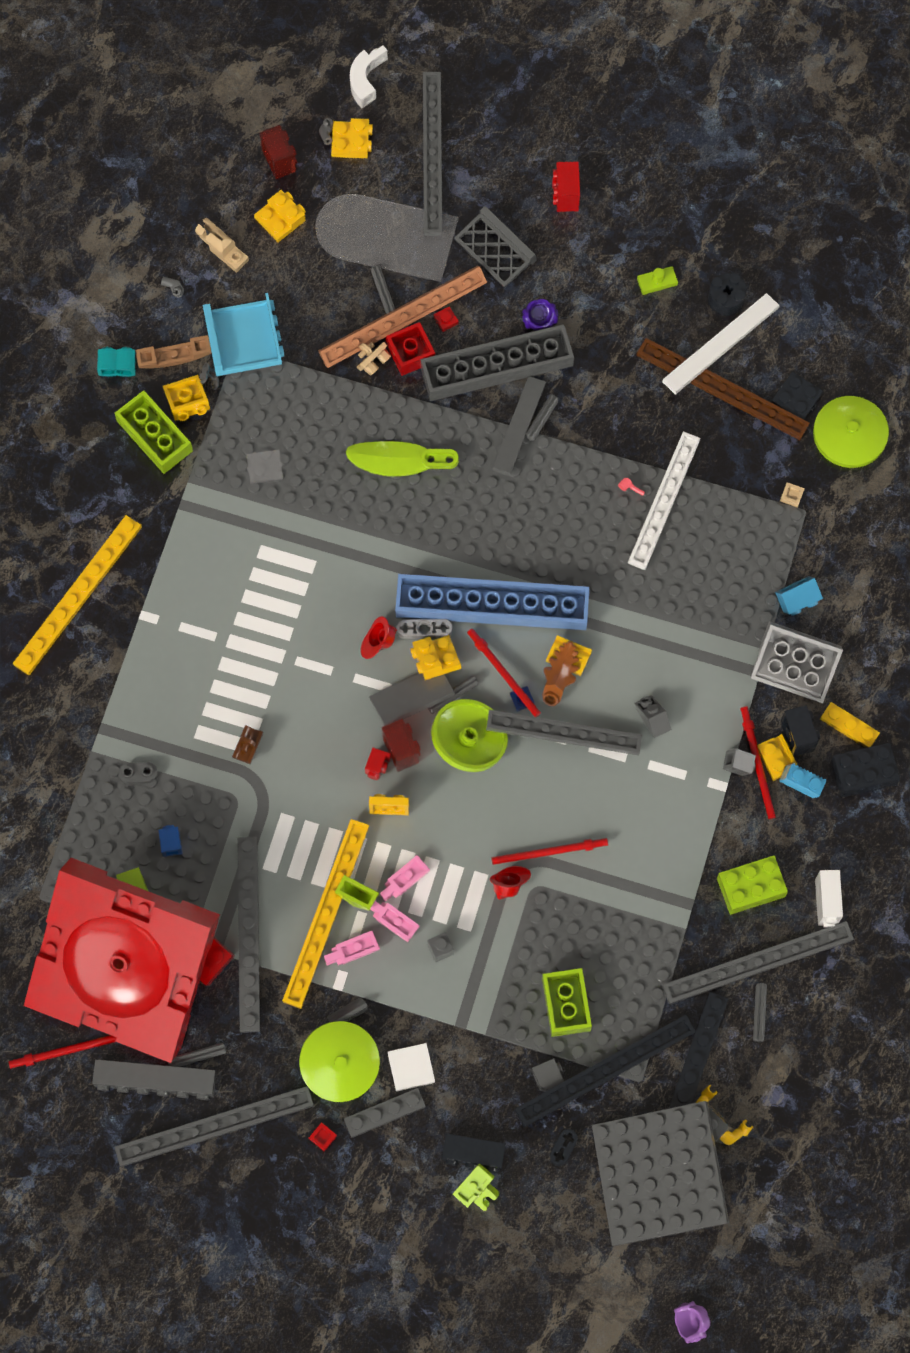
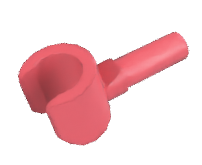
M629 478L622 479L618 484V487L623 491L630 488L642 496L645 493L633 485Z

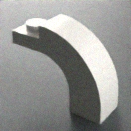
M384 46L375 48L369 55L363 50L355 58L351 66V92L361 108L376 99V90L367 80V76L371 70L388 60L387 49Z

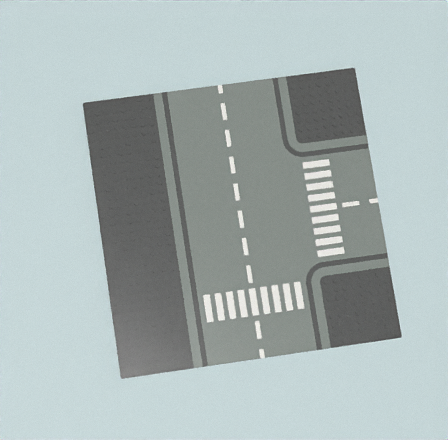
M282 361L281 365L227 374L39 896L40 899L51 903L59 870L70 858L108 871L107 876L117 879V874L139 867L149 892L178 903L184 900L220 914L214 937L235 955L233 959L239 961L237 838L257 837L259 967L292 976L349 822L353 819L369 825V829L351 879L378 892L379 895L375 900L380 905L382 902L389 903L417 923L419 928L410 941L406 942L373 917L374 912L372 910L368 911L353 907L342 899L311 983L586 1067H592L658 1029L666 1001L662 985L671 982L731 775V772L723 769L726 751L739 748L743 734V718L740 708L748 706V710H750L758 682L750 677L768 622L775 623L780 605L775 592L785 588L806 511L685 476L647 568L643 570L628 564V560L667 470L538 434L534 441L525 437L511 476L492 471L509 425L286 361ZM365 442H407L423 446L426 449L455 450L459 457V464L453 469H428L409 476H382L370 473L354 465L347 458L346 450L351 445ZM430 458V459L428 460V462H433V461H434L433 458ZM453 459L447 460L448 463H451L453 461ZM629 478L633 485L645 493L642 496L630 488L623 491L618 487V484L622 479ZM398 574L589 587L586 630L450 621L452 624L450 638L462 669L444 675L452 688L470 676H474L478 681L476 687L455 700H475L486 704L495 711L534 717L483 652L475 647V642L467 634L473 628L480 638H484L488 643V648L541 712L537 718L642 735L639 756L507 734V748L497 764L484 771L467 772L459 770L444 761L433 745L431 728L434 718L440 710L432 714L427 708L385 728L369 696L418 674L416 667L418 661L417 658L413 659L410 648H413L412 642L420 639H402L396 632L392 646L379 650L371 659L363 658L360 648L372 624L380 616L385 617L388 620V624L396 629L398 623L402 620H417L396 618ZM405 625L400 630H403L404 633H407L408 630H414V633H416V625H413L414 629H408ZM421 625L419 631L426 634L430 631V627L428 625ZM433 625V633H436L435 625ZM442 625L440 629L443 633H445L446 629L449 628H446L445 625ZM558 635L591 649L592 653L581 676L571 673L576 677V681L565 687L561 701L555 706H548L544 703L542 697L547 682L544 668L552 667L550 663L546 662V658ZM651 695L666 711L672 729L655 738L647 730L634 704L643 697ZM245 725L263 731V736L251 765L232 758ZM372 747L391 753V761L387 762L386 773H382L378 780H373L365 774V766ZM150 762L156 766L158 771L156 780L151 783L125 784L118 775L119 768L126 763ZM146 769L144 771L145 774H149L151 772L150 769ZM130 770L125 771V775L131 774ZM375 794H383L385 797L404 795L405 798H409V816L370 814L369 796L374 797ZM167 825L178 827L183 854L163 857L158 830L163 829ZM607 838L608 846L593 848L591 851L579 850L492 865L491 857L579 843L585 839L597 840ZM418 855L430 869V872L401 896L399 895L395 898L393 895L387 901H384L380 897V893L387 888L384 885L387 879ZM510 866H522L530 870L531 878L521 885L516 896L501 900L497 899L493 884L489 880L492 875ZM373 931L380 948L379 951L344 965L338 966L336 962L327 966L324 956L333 953L332 948L336 947L337 944ZM446 932L454 949V955L435 962L427 940ZM582 968L592 1024L591 1031L551 1037L542 975ZM648 1060L622 1073L619 1077L641 1082Z

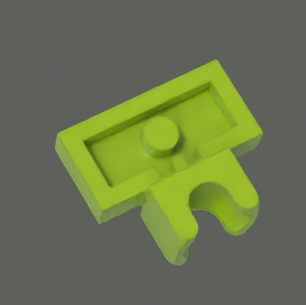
M479 1163L453 1192V1195L467 1208L474 1201L477 1206L486 1211L490 1205L486 1197L496 1200L499 1196V1191L490 1184L494 1176Z

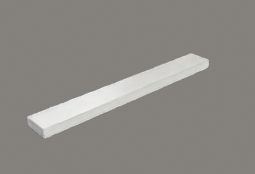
M766 293L663 379V383L674 394H677L779 308V304Z
M683 431L628 560V564L646 570L701 438Z

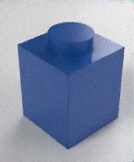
M167 825L163 829H159L163 857L183 854L178 827Z

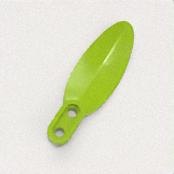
M365 442L351 445L346 450L347 458L354 465L370 473L382 476H409L428 469H453L459 464V457L455 450L426 449L423 446L407 442ZM430 458L434 459L433 462H428ZM448 459H453L451 463L447 462Z

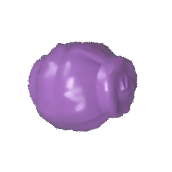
M692 1301L683 1303L674 1309L676 1326L686 1343L698 1342L700 1339L707 1337L706 1331L709 1329L711 1321L707 1310L703 1306H698Z

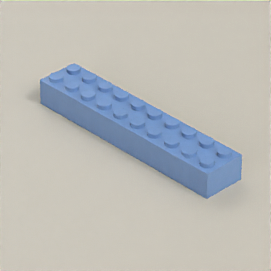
M398 574L395 612L396 618L446 619L455 622L586 630L589 587Z

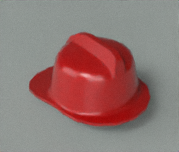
M378 617L363 639L360 648L363 658L371 659L379 650L392 646L397 629L389 625L385 617Z
M510 866L492 875L489 880L493 884L497 899L501 900L516 896L521 885L531 878V872L522 866Z

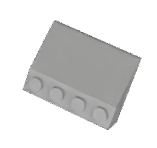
M769 621L750 678L823 703L843 649L837 644Z

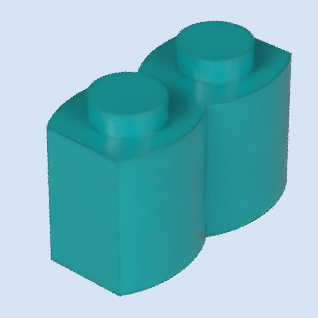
M112 347L98 349V375L106 377L135 376V350L130 347H122L117 350Z

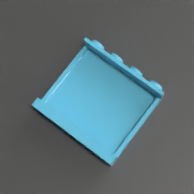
M265 293L266 300L214 310H211L210 304L203 305L216 376L282 364L281 357H284L283 346L278 344L281 341L280 331L275 329V326H278L277 316L272 315L275 307L273 300H269L268 293Z

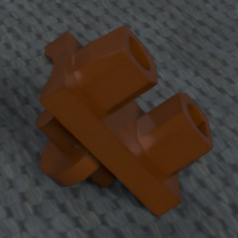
M245 725L232 758L251 765L263 736V731Z

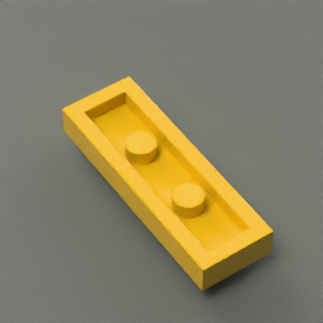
M830 702L820 720L865 748L871 747L880 732Z

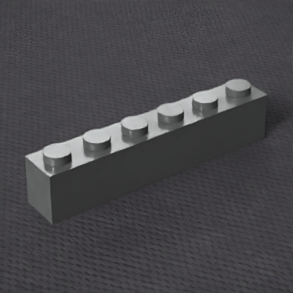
M95 1060L92 1084L100 1091H109V1088L117 1089V1092L129 1093V1090H136L138 1094L148 1095L149 1092H157L158 1096L177 1094L179 1098H189V1095L197 1096V1099L209 1100V1097L214 1098L216 1072L215 1070Z

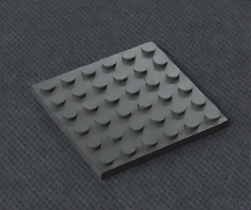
M707 1101L592 1125L612 1246L730 1224Z

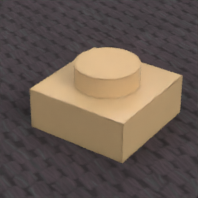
M787 482L780 501L798 508L804 488Z

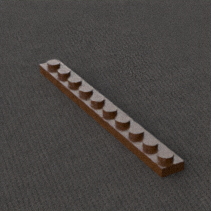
M645 338L637 352L638 357L669 373L687 360ZM707 369L690 382V384L798 440L802 439L810 424L802 418Z

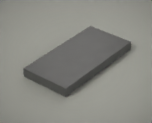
M418 673L369 696L386 728L455 696V693L444 674L425 680L423 674Z

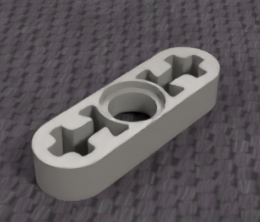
M446 619L402 620L397 625V634L402 639H424L427 637L438 639L452 634V624ZM405 625L408 629H414L413 625H416V633H414V630H408L407 633H404L400 629H403ZM421 625H428L430 631L423 634L419 631V627ZM433 625H435L436 633H433ZM442 625H445L446 628H449L446 629L445 633H443L440 629Z

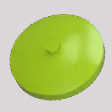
M843 396L828 402L820 410L814 423L813 435L818 450L830 462L842 467L858 468L872 463L882 454L888 441L889 428L884 414L875 404L861 397Z
M470 699L455 700L441 708L432 723L431 737L436 751L444 761L459 770L467 772L484 771L498 763L507 748L508 735L506 733L486 730L489 710H493L484 703Z
M346 1021L325 1023L312 1031L303 1043L299 1057L300 1072L306 1085L319 1097L333 1102L350 1101L363 1095L374 1083L380 1065L378 1048L370 1034L360 1026Z

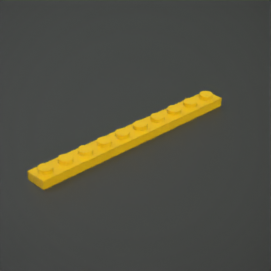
M125 515L13 662L15 667L27 675L32 673L142 528L141 524Z
M353 819L349 822L282 1000L283 1003L302 1009L343 899L335 891L344 875L351 878L369 829V825Z

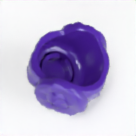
M545 299L531 301L522 311L523 322L527 329L531 328L538 331L550 328L553 324L558 323V310L555 304H551Z

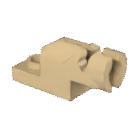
M205 218L203 220L205 223L204 228L198 224L195 232L209 245L212 253L237 273L249 261V257L235 246V242L219 227H216L212 221Z

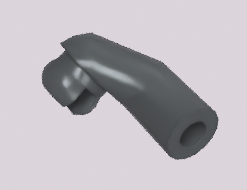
M330 118L324 119L319 129V134L325 145L332 143L330 134L333 130V121Z
M163 276L161 285L170 287L173 296L177 298L182 297L184 289L181 282Z

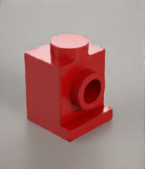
M372 747L365 766V774L373 780L380 779L381 774L386 773L387 762L391 761V753Z

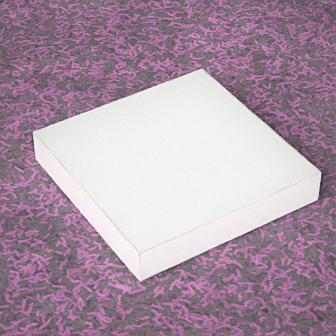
M426 1043L388 1051L396 1092L435 1083Z

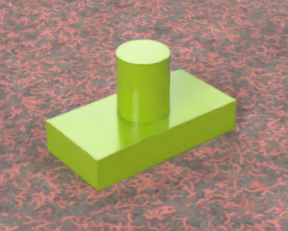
M672 266L664 269L656 268L653 272L637 276L642 295L678 285Z

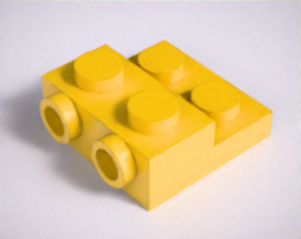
M351 118V122L333 121L331 156L368 158V151L371 152L372 141H369V135H372L373 124H369V119Z
M282 190L268 199V204L254 214V218L277 242L281 241L306 221L304 214L306 211L302 205H296L293 202L292 195L289 192L284 193Z
M198 375L163 386L175 421H185L189 416L195 414L203 415L207 410H210L207 396Z
M449 635L435 640L427 637L412 642L413 648H410L413 659L417 658L418 663H416L418 673H422L425 680L462 669Z

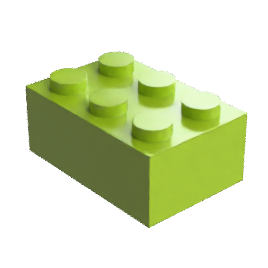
M775 855L721 872L717 877L730 915L784 898L788 893Z
M582 968L543 974L542 983L551 1037L591 1031L592 1024Z

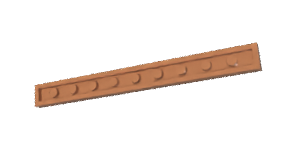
M480 266L466 271L318 350L325 366L329 368L361 351L359 346L362 343L368 345L372 342L374 344L387 335L406 327L486 284L487 281Z

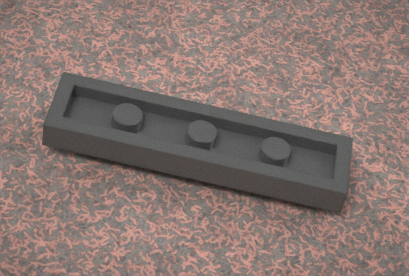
M416 1088L346 1117L344 1121L351 1138H354L426 1108L419 1089Z

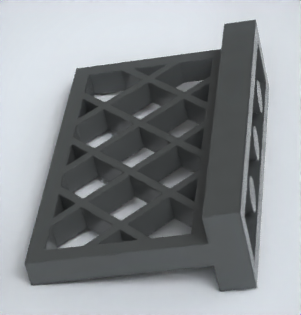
M486 206L454 238L504 288L530 264L533 265L537 261L536 255ZM482 220L485 223V230H475V225ZM465 234H472V243H464L461 238ZM475 234H485V243H475ZM488 234H496L498 242L488 243ZM475 246H485V255H476ZM488 246H498V255H487ZM500 246H509L511 248L510 255H500ZM498 258L497 267H489L487 265V259ZM500 258H510V267H500ZM513 258H521L524 263L520 267H513ZM500 271H510V277L503 281L500 278Z

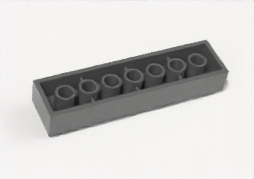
M563 324L421 359V371L429 399L434 401L527 378L528 376L531 377L572 367L574 355Z

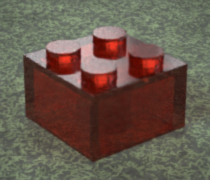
M280 125L260 132L261 149L275 179L296 172L295 164H297L294 146L289 145L288 134L286 130L282 131Z
M402 718L381 727L383 742L388 752L391 753V759L397 772L419 763L421 749L417 740L413 741V732L409 723L405 724Z

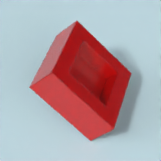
M450 306L434 314V319L442 332L459 324Z
M321 1122L311 1134L309 1140L325 1152L337 1135Z

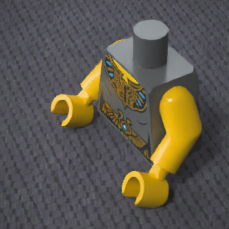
M711 1085L707 1086L695 1103L709 1102L717 1094V1091L712 1093L709 1089ZM708 1103L714 1140L716 1142L731 1145L742 1136H747L753 1129V1126L747 1127L745 1125L747 1120H744L735 1129Z

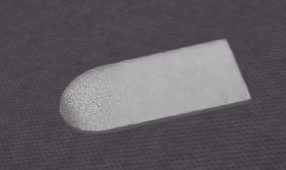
M346 194L333 198L322 207L316 218L315 228L320 245L333 257L372 267L378 265L381 269L441 282L459 217L442 213V236H424V209L358 194Z

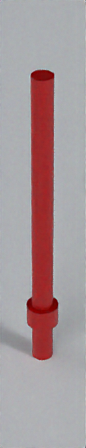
M473 628L470 629L467 634L475 642V647L483 652L533 716L538 717L541 712L488 648V643L484 638H480Z
M748 706L741 707L743 730L746 731L751 753L756 755L755 769L769 820L774 819L776 816L753 730L755 729L754 722L750 718Z
M607 838L597 840L585 839L579 843L491 857L492 865L579 850L591 851L593 848L608 846Z
M109 1035L34 1055L30 1053L22 1058L8 1062L10 1069L23 1065L27 1067L34 1065L35 1062L114 1043L117 1037Z

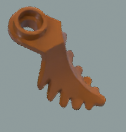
M572 641L564 642V646H559L560 652L558 650L554 652L557 659L552 657L549 659L552 667L544 668L547 682L542 697L544 703L548 706L557 705L562 699L565 687L576 681V677L571 673L578 671L579 668L573 665V663L578 662L579 658L574 657L578 655V652L575 651L577 647L573 645Z

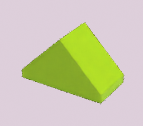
M345 875L335 891L337 895L353 907L370 911L379 895L378 892Z

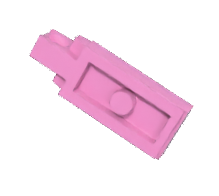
M416 855L387 879V882L384 884L387 888L380 893V897L387 901L393 895L395 898L399 895L401 896L429 873L430 869Z
M375 901L370 909L374 912L373 917L406 942L410 941L419 928L417 923L389 903L382 902L380 905Z
M369 931L337 944L336 947L332 948L333 953L325 955L324 960L327 966L336 962L338 966L344 965L379 951L380 948L373 931Z

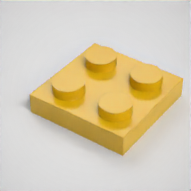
M375 794L374 797L369 796L370 814L409 816V798H405L404 795L385 797L383 794Z

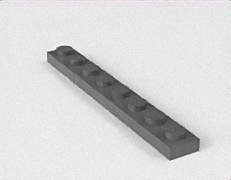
M489 710L486 726L488 731L638 756L642 735L495 710Z

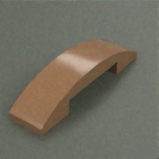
M208 335L191 338L190 342L163 348L154 349V346L135 350L139 368H161L179 365L200 359L212 353Z

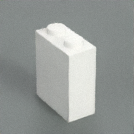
M820 870L815 879L818 926L828 928L839 924L843 917L840 870Z

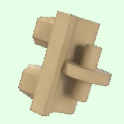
M372 342L368 345L362 343L359 346L361 352L358 356L360 358H363L365 355L367 356L357 366L360 371L364 369L365 372L372 375L379 369L372 360L377 357L383 364L391 357L385 349L387 347L385 342L380 344L373 352L371 349L375 345Z

